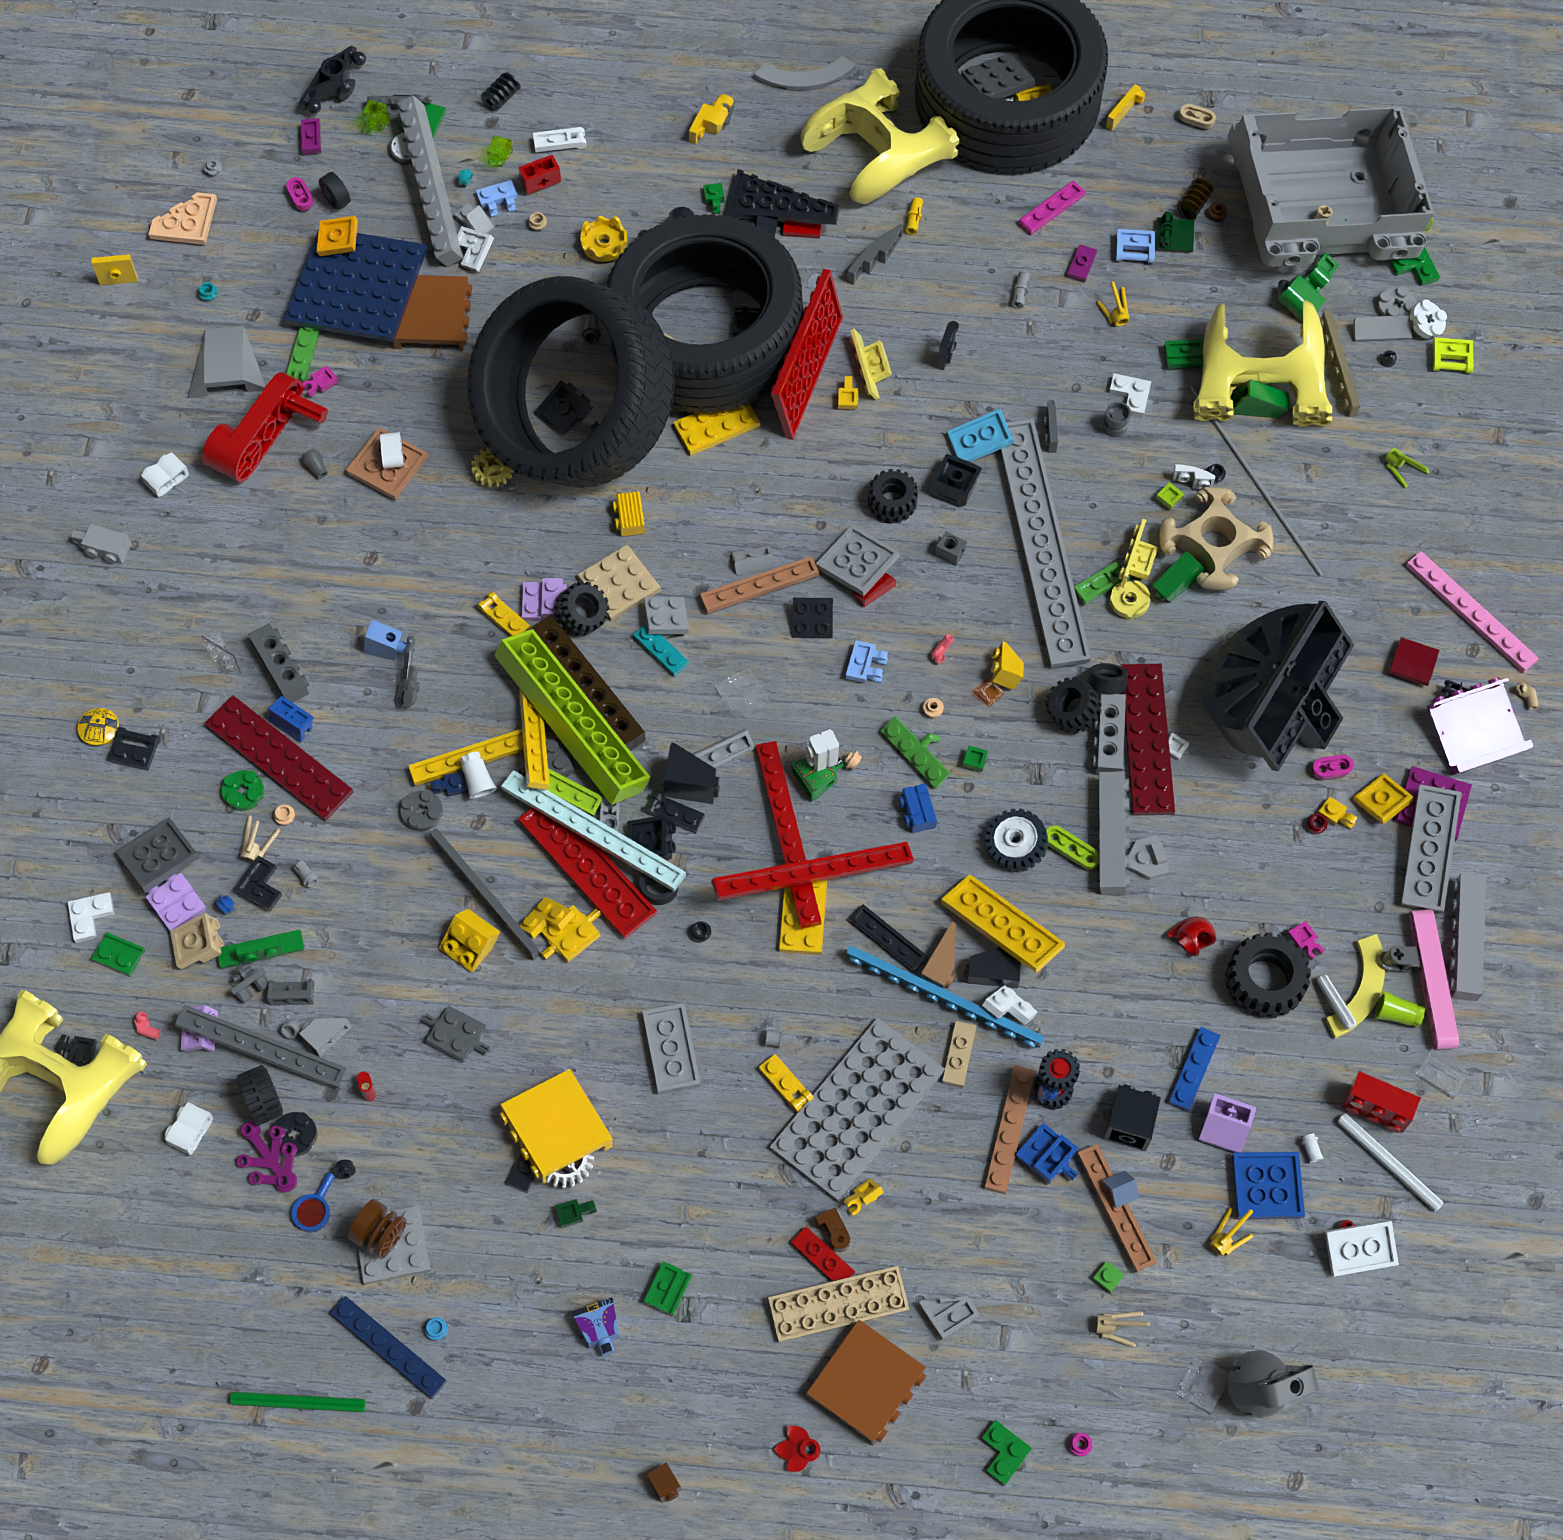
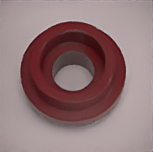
M1313 814L1308 818L1307 828L1312 833L1321 834L1327 829L1328 822L1322 814ZM1313 823H1319L1320 827L1315 826Z

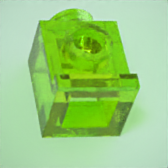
M494 135L487 151L488 164L503 168L505 161H508L510 154L513 153L511 139Z

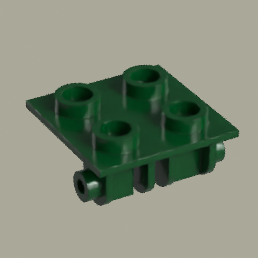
M1170 211L1164 212L1162 217H1157L1155 249L1193 252L1195 220L1174 219Z

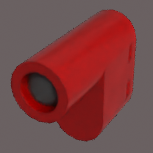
M365 1071L360 1072L357 1075L359 1089L364 1100L372 1102L376 1098V1092L371 1077Z

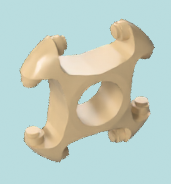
M1222 487L1201 488L1194 496L1195 500L1198 503H1206L1209 508L1201 517L1179 529L1176 528V522L1172 517L1163 520L1159 535L1161 550L1169 556L1175 552V546L1189 552L1207 570L1206 573L1202 572L1196 578L1197 583L1202 588L1209 590L1232 589L1237 585L1239 579L1235 574L1228 573L1226 575L1223 570L1230 562L1250 550H1257V554L1262 560L1271 556L1274 544L1272 527L1267 522L1262 521L1257 526L1258 530L1256 532L1235 518L1224 505L1232 504L1237 498L1231 489ZM1209 531L1220 532L1230 540L1231 544L1224 547L1212 546L1204 540L1202 534Z

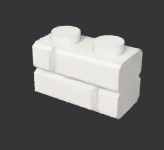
M829 729L822 732L821 735L816 734L810 737L809 745L806 746L808 752L806 759L809 766H813L818 772L826 769V766L836 765L838 762L839 743L833 731Z

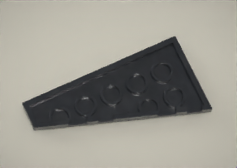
M738 169L726 214L732 218L756 220L759 215L782 222L837 225L840 207L838 204L821 198L809 197L807 193L795 192L793 188L771 180L759 179L757 175L745 174L743 170Z

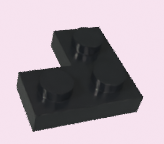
M258 855L234 890L271 912L282 896L280 891L266 884L277 869L276 865Z

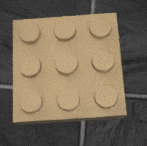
M628 544L578 574L580 581L584 583L591 582V586L597 585L599 591L603 590L604 598H608L606 605H609L610 610L607 613H609L608 618L611 621L644 601V597H652L661 591L659 584Z

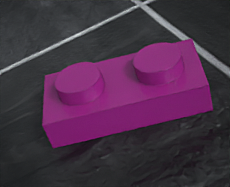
M302 119L301 137L303 154L322 153L320 119Z

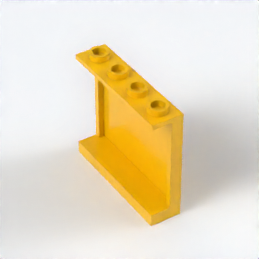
M570 1069L501 1104V1113L499 1114L501 1121L504 1125L508 1124L513 1141L515 1143L519 1142L522 1147L520 1151L526 1161L529 1159L532 1164L531 1170L535 1178H540L543 1184L546 1183L548 1175L602 1147L604 1151L613 1147L612 1136Z

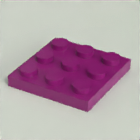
M1411 766L1405 790L1413 796L1414 801L1397 814L1396 823L1412 827L1418 786L1420 784L1461 792L1454 840L1456 841L1472 784Z

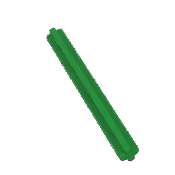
M232 1392L230 1395V1403L240 1406L365 1412L366 1409L365 1399L249 1392Z

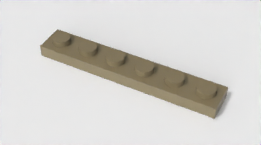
M1324 310L1320 319L1324 333V344L1328 346L1329 361L1333 363V374L1339 382L1338 390L1343 396L1344 410H1347L1349 417H1355L1360 409L1359 399L1332 311Z

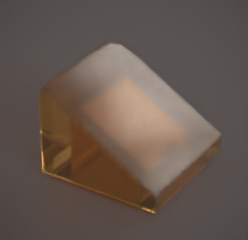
M992 678L985 679L973 690L975 695L989 707L1004 694L997 683L992 682Z

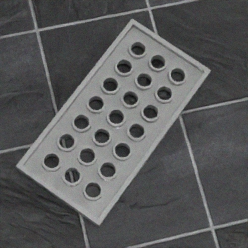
M877 1018L813 1094L814 1098L803 1106L772 1143L770 1150L839 1202L944 1074L945 1068ZM878 1043H884L887 1046V1050L885 1052H878L875 1046ZM901 1056L904 1059V1063L902 1065H895L892 1062V1058ZM871 1059L874 1062V1066L865 1068L862 1065V1061ZM918 1069L921 1072V1076L919 1078H912L909 1071ZM881 1072H888L891 1075V1079L889 1081H882L879 1078V1074ZM851 1075H858L861 1081L858 1084H851L848 1078ZM898 1085H905L908 1088V1092L906 1094H899L896 1091V1087ZM868 1088H874L878 1094L871 1098L866 1095L865 1091ZM838 1091H844L847 1094V1098L840 1101L836 1099L835 1094ZM885 1101H891L894 1103L895 1108L887 1111L882 1105ZM855 1104H861L865 1110L861 1114H856L853 1112L852 1107ZM825 1107H830L833 1109L834 1114L830 1117H825L821 1111ZM873 1117H878L882 1123L878 1127H873L870 1125L869 1120ZM842 1120H847L850 1122L851 1127L848 1130H842L838 1124ZM816 1123L821 1129L818 1133H811L808 1130V1126ZM863 1133L867 1135L868 1141L866 1143H859L856 1140V1136ZM830 1136L835 1137L838 1143L830 1147L825 1143L826 1138ZM797 1140H804L807 1146L805 1149L799 1150L794 1146V1143ZM845 1150H851L855 1156L851 1160H846L843 1158L842 1153ZM820 1153L823 1155L824 1160L821 1163H815L811 1159L812 1155ZM837 1166L840 1168L841 1174L836 1177L831 1176L829 1169Z

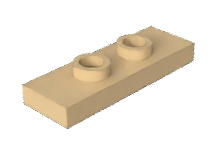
M959 1021L955 1022L942 1083L961 1088L964 1087L977 1025Z

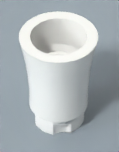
M471 752L460 758L470 799L480 798L497 790L479 752Z

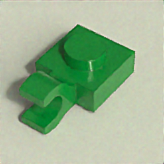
M722 183L703 185L706 204L712 203L713 214L721 213L720 202H725Z

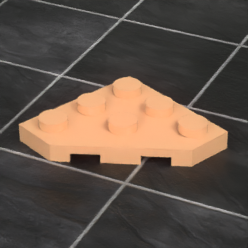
M197 192L187 202H180L170 208L167 214L155 217L152 220L149 231L150 239L206 245L217 201L216 194Z

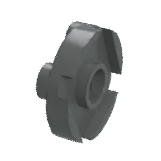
M430 790L415 791L401 802V816L404 823L409 828L417 829V831L423 832L433 829L437 826L443 814L440 799ZM418 808H427L425 810V814L421 815L420 812L416 813V811L419 810Z

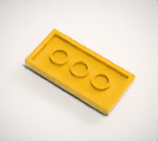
M750 404L742 405L740 408H733L730 411L727 409L725 412L694 413L673 422L674 428L690 456L760 427V421Z
M827 880L812 882L822 925L803 929L800 927L791 887L784 888L779 952L822 955Z

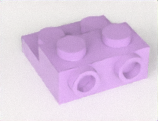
M543 578L542 582H523V620L542 621L550 615L556 621L558 620V617L554 616V612L557 611V609H554V604L557 603L556 598L560 593L567 589V584H563V578Z
M182 873L172 875L166 879V883L162 886H155L149 890V895L146 896L149 904L170 931L207 910Z

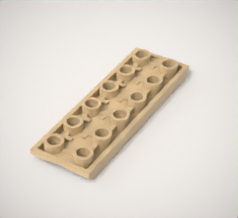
M899 1266L768 1297L779 1342L856 1324L858 1320L864 1322L909 1310Z

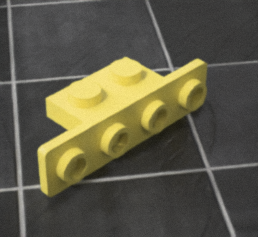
M855 329L850 330L852 334L850 340L857 351L855 357L861 365L860 374L866 382L864 388L869 396L871 395L877 400L880 397L875 383L892 375L883 343L879 340L864 347L861 335Z
M1142 519L1141 525L1136 524L1133 533L1136 539H1131L1128 548L1132 552L1131 554H1126L1123 564L1127 565V567H1122L1119 579H1122L1120 587L1124 588L1128 575L1148 580L1158 547L1140 541L1146 519Z

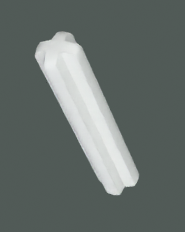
M1327 975L1318 977L1317 984L1347 1030L1354 1028L1356 1020Z

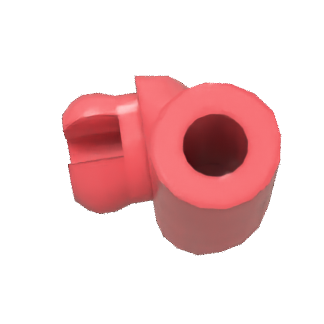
M946 634L931 654L932 660H935L937 664L945 660L943 654L954 641L951 635Z
M138 1012L134 1019L137 1032L140 1035L157 1040L161 1030L150 1027L147 1014L145 1012Z

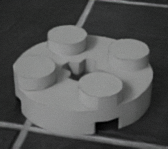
M1393 287L1381 293L1377 309L1381 316L1410 315L1411 309L1417 305V302L1407 287ZM1399 303L1400 308H1398L1397 306H1393V304Z

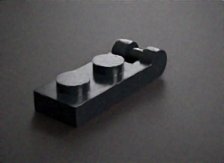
M656 791L652 792L650 802L643 809L647 814L654 817L667 815L676 826L692 833H697L705 813L666 798ZM657 804L663 805L661 810L656 808Z

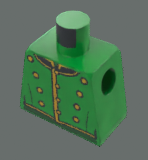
M838 757L836 765L826 766V769L817 772L813 766H809L807 759L803 758L791 763V772L810 801L813 802L837 783L836 771L843 767V763Z

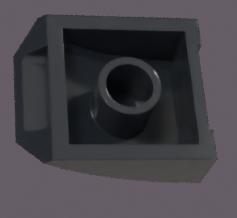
M946 454L931 481L929 492L935 499L943 500L957 507L966 506L982 467L957 456Z

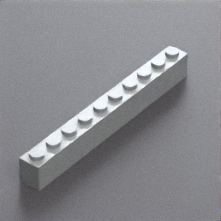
M412 95L397 104L435 257L448 267L462 260L463 256L425 105Z

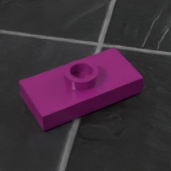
M1079 244L1067 277L1085 283L1096 257L1097 249Z

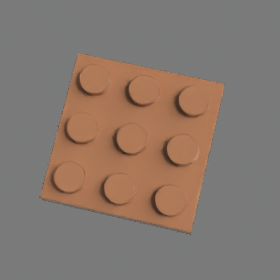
M379 427L346 469V472L353 478L396 500L429 456L424 450L401 439L404 466L384 469L380 434L390 432Z

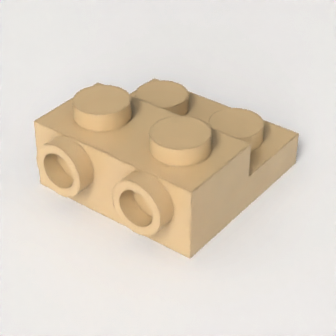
M203 913L170 931L177 967L183 969L199 960L205 963L222 954L221 947L224 944L221 937L218 936L217 930L220 929V924L216 918Z

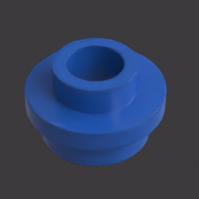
M220 894L218 896L219 899L216 901V904L224 913L228 914L230 911L233 912L235 910L233 907L235 902L228 895L224 897Z

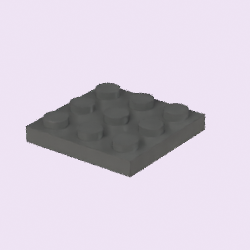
M1010 53L961 71V76L973 88L997 99L1035 86V79Z
M170 817L115 851L145 893L200 858Z

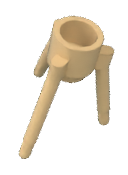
M249 815L240 858L253 863L258 855L263 858L264 853L275 840L280 829H276L260 851V846L254 843L259 826L258 820L255 821L248 842L252 816Z
M1143 1312L1104 1313L1103 1315H1098L1097 1333H1102V1338L1135 1347V1343L1110 1333L1115 1332L1116 1325L1148 1327L1150 1323L1116 1320L1119 1318L1143 1316Z

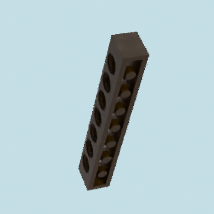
M550 615L532 626L531 629L536 632L626 747L631 751L646 741L645 731L553 616ZM551 639L556 640V641L553 642V643H549V642H548V641L551 640ZM561 654H567L566 657H559ZM574 668L579 669L577 672L571 671ZM584 683H590V684H591L590 686H587V687L582 686ZM595 698H602L601 701H594ZM609 712L614 713L613 716H606ZM620 727H625V728H626V730H624V731H619V730H617V729L620 728Z

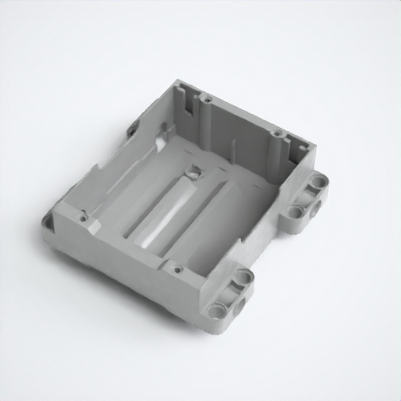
M1401 107L1349 109L1347 113L1341 114L1339 117L1308 119L1295 118L1296 112L1242 115L1241 119L1233 121L1228 133V141L1235 166L1239 169V176L1241 177L1251 212L1253 231L1261 260L1266 266L1308 265L1314 261L1316 255H1323L1324 253L1369 252L1370 256L1375 260L1406 259L1420 256L1427 243L1424 231L1432 219L1434 211ZM1368 136L1369 140L1365 147H1351L1354 137ZM1355 175L1362 177L1363 180L1358 181ZM1321 205L1329 206L1333 211L1328 224H1326L1327 218L1314 219Z

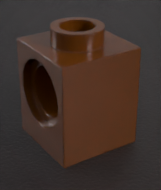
M667 1462L647 1474V1478L661 1502L664 1500L670 1502L679 1496L678 1492L681 1491V1486Z

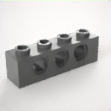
M268 623L248 633L251 644L280 694L292 703L309 695L307 689L309 682L305 675L300 676L298 672L300 667L297 661L290 659L289 655H291V652L286 643L282 645L280 641L282 637L278 629H273L271 624ZM270 646H275L273 649H267ZM284 661L283 664L276 665L278 662ZM288 677H293V679L289 681L286 680Z

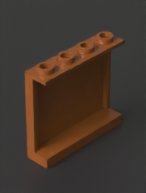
M418 275L393 342L394 349H402L403 343L459 345L460 351H463L464 344H467L468 334L465 332V329L469 328L467 312L471 310V301L468 298L472 296V284H469L468 276Z
M858 1320L810 1387L806 1398L813 1403L815 1401L870 1440L871 1445H874L876 1441L881 1443L888 1431L885 1428L889 1422L895 1423L901 1413L898 1411L902 1404L907 1405L914 1395L911 1392L914 1386L917 1385L919 1387L927 1375L924 1374L926 1366L864 1322Z

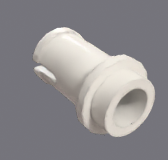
M1315 1134L1302 1137L1303 1142L1301 1144L1306 1148L1310 1163L1324 1159L1317 1143L1318 1137H1315Z

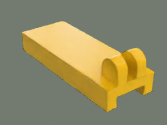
M1134 84L1107 118V129L1112 131L1136 102L1139 104L1144 102L1145 92L1141 90V87Z

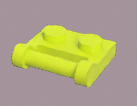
M1434 338L1432 366L1434 371L1446 369L1465 371V373L1473 372V340ZM1441 358L1466 360V363L1441 362Z

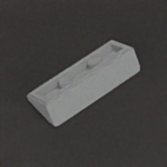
M1410 315L1356 317L1352 324L1355 341L1412 338Z
M743 729L692 754L715 768L755 749L748 730Z

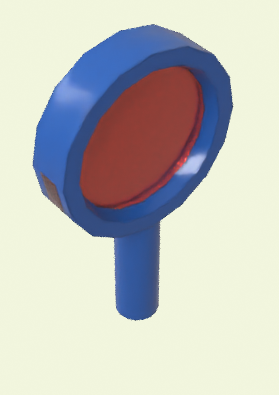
M327 1172L316 1194L304 1195L293 1205L292 1219L296 1226L304 1232H317L324 1228L329 1221L330 1207L324 1197L335 1178V1175Z

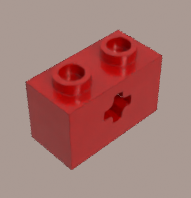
M553 154L518 167L520 182L527 195L561 182L560 167Z

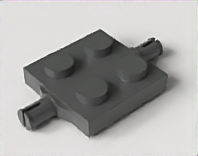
M559 737L546 741L548 768L564 777L573 774L574 768L570 758L574 756L562 745ZM522 750V751H520V752H521V756H522V758H523V760H524V766H525L524 750ZM525 767L516 771L522 776H526Z
M448 1006L443 1015L438 1019L428 1014L423 1018V1023L433 1027L432 1032L426 1039V1043L463 1063L475 1049L484 1055L490 1050L489 1046L480 1042V1037L486 1029V1025L451 1006Z

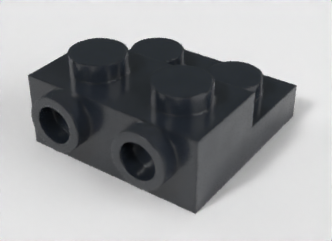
M561 380L536 410L566 435L577 421L581 422L593 407L589 404L591 400L584 394L579 396L576 393L578 389L570 382L566 384Z
M667 815L627 821V838L664 860L672 859V853L676 852V845L672 840V834L676 833V825Z

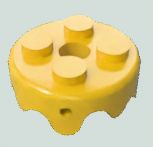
M598 216L594 222L589 223L585 221L582 225L581 247L584 253L595 261L609 262L619 258V255L627 247V230L623 228L617 216H613L611 219ZM601 239L609 240V242L605 244L600 243L599 241Z

